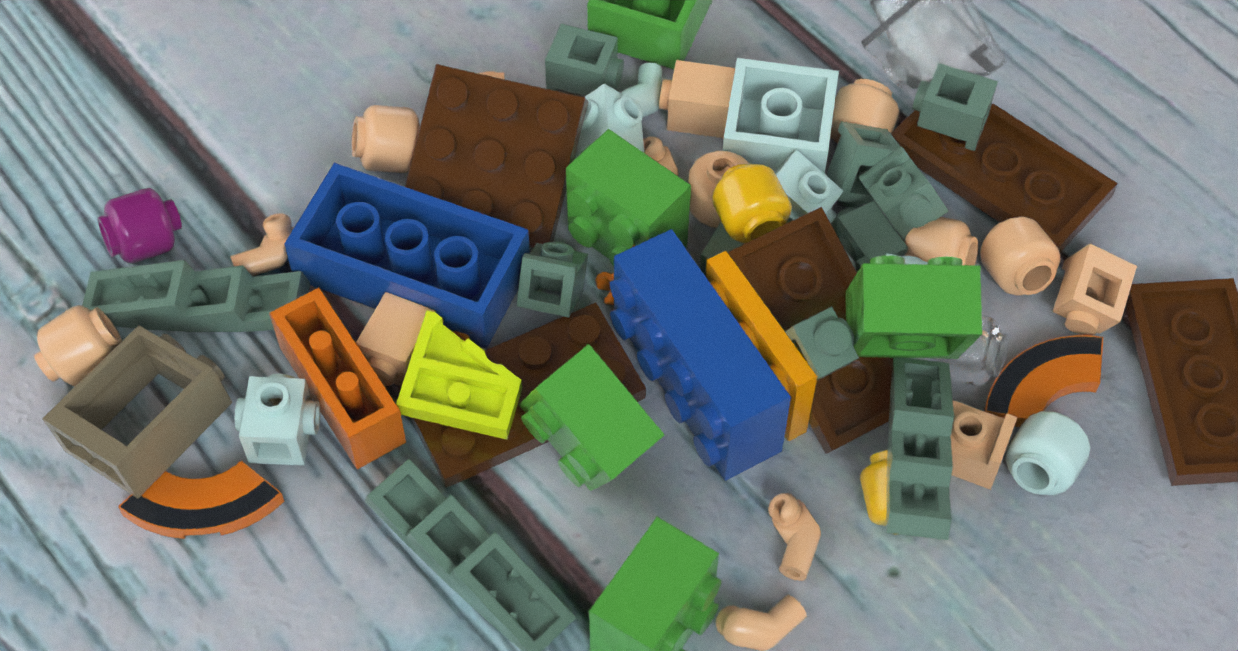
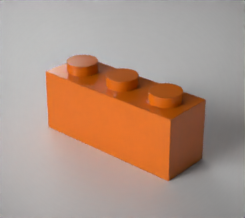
M320 288L269 313L281 351L300 379H306L313 401H319L321 414L356 469L367 465L406 443L400 409Z

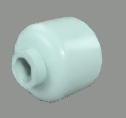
M1041 411L1030 415L1021 425L1007 446L1005 460L1009 472L1023 489L1034 494L1057 495L1067 491L1076 481L1088 461L1090 444L1086 433L1070 417L1057 412Z

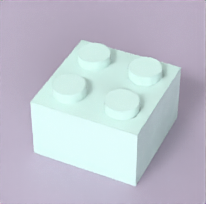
M737 58L722 151H731L744 157L750 164H762L775 171L797 149L811 163L825 173L839 71Z

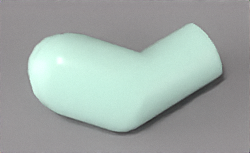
M655 63L642 64L638 68L637 85L621 92V94L631 97L640 104L642 118L655 113L659 109L662 68Z

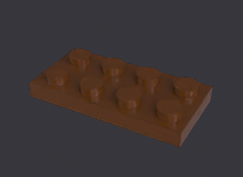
M993 103L975 151L965 148L966 141L917 126L920 112L916 110L891 133L921 171L999 223L1015 217H1027L1035 220L1058 247L1059 253L1114 195L1118 184Z
M822 207L727 252L784 331L830 307L833 308L838 318L846 321V290L857 272ZM859 357L851 362V364L816 381L809 423L825 454L889 422L893 358Z
M1234 278L1132 284L1126 302V310L1171 486L1238 482V291Z
M596 302L572 312L570 317H560L484 350L491 362L502 364L522 380V391L507 440L410 417L445 488L549 442L548 440L544 443L539 442L528 431L521 420V416L525 412L519 404L538 385L588 344H590L637 402L645 399V385Z

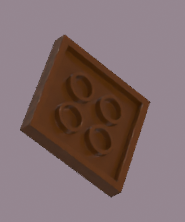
M436 64L405 187L528 229L530 248H534L536 243L554 242L567 190L566 167L574 161L589 101L581 96Z

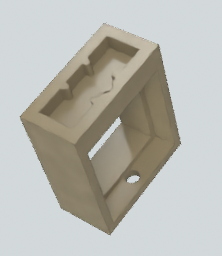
M137 326L55 405L42 420L66 453L138 499L233 402L221 383L225 376L212 360L204 355H199L197 358L189 355L168 334L163 333L158 337L143 327ZM158 374L184 389L127 446L102 431Z

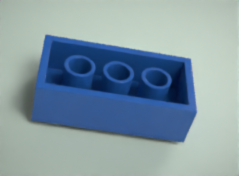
M334 163L284 243L291 271H302L310 281L311 286L374 309L378 306L385 292L435 310V313L442 317L444 326L452 332L457 331L467 334L472 342L485 349L488 348L519 289L522 257L525 253L530 254L528 229Z
M670 229L615 255L614 280L610 282L611 293L614 297V310L610 311L612 324L619 337L624 341L630 339L637 349V359L645 376L650 381L657 379L665 391V401L673 418L678 423L685 421L694 434V446L704 464L708 467L714 465L724 481H727L781 453L791 396L674 231Z

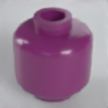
M152 188L141 189L110 199L105 204L104 215L97 217L99 229L110 256L119 255L124 262L129 264L171 251L175 243L174 231L182 229L180 215L172 199L163 201L161 196Z

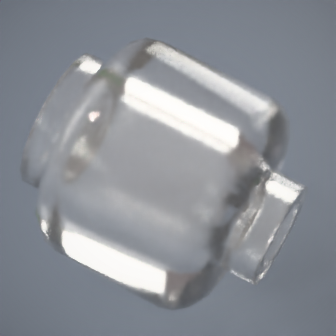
M982 315V335L958 359L930 358V361L950 363L952 381L982 386L992 376L998 377L1003 370L1008 355L1009 338L1008 335L1002 334L1000 324L996 319Z

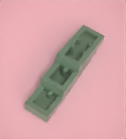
M185 260L90 272L82 306L90 310L98 307L107 315L114 326L136 328L141 326L146 330L181 332L274 330L269 313L309 293L310 281L302 271L252 277L243 265L194 271Z
M893 358L887 452L886 533L948 540L952 521L949 487L953 469L951 432L954 420L950 363L911 358Z
M410 459L406 460L366 496L365 502L401 540L449 587L521 651H543L576 618L496 532L490 536L452 494L446 498Z

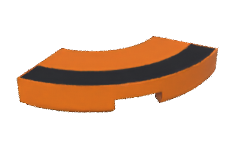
M1090 335L1065 336L1041 342L1024 350L1013 358L997 376L983 411L1004 419L1006 413L1016 416L1017 420L1014 427H1021L1030 415L1045 411L1052 402L1062 396L1076 392L1096 393L1101 380L1103 337Z
M240 461L221 474L200 479L183 478L165 471L138 499L130 495L118 508L125 518L145 530L167 537L185 539L186 535H205L220 532L222 536L236 532L260 521L285 501L278 489L243 461Z

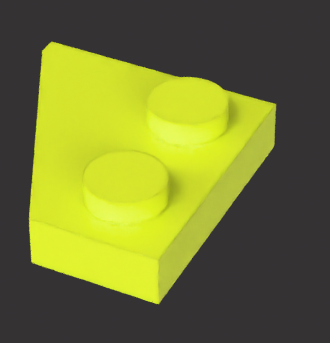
M426 310L396 405L403 416L507 440L521 395L522 380L502 364L491 362L487 358L485 351L469 338L464 341L444 326L442 317L437 313Z

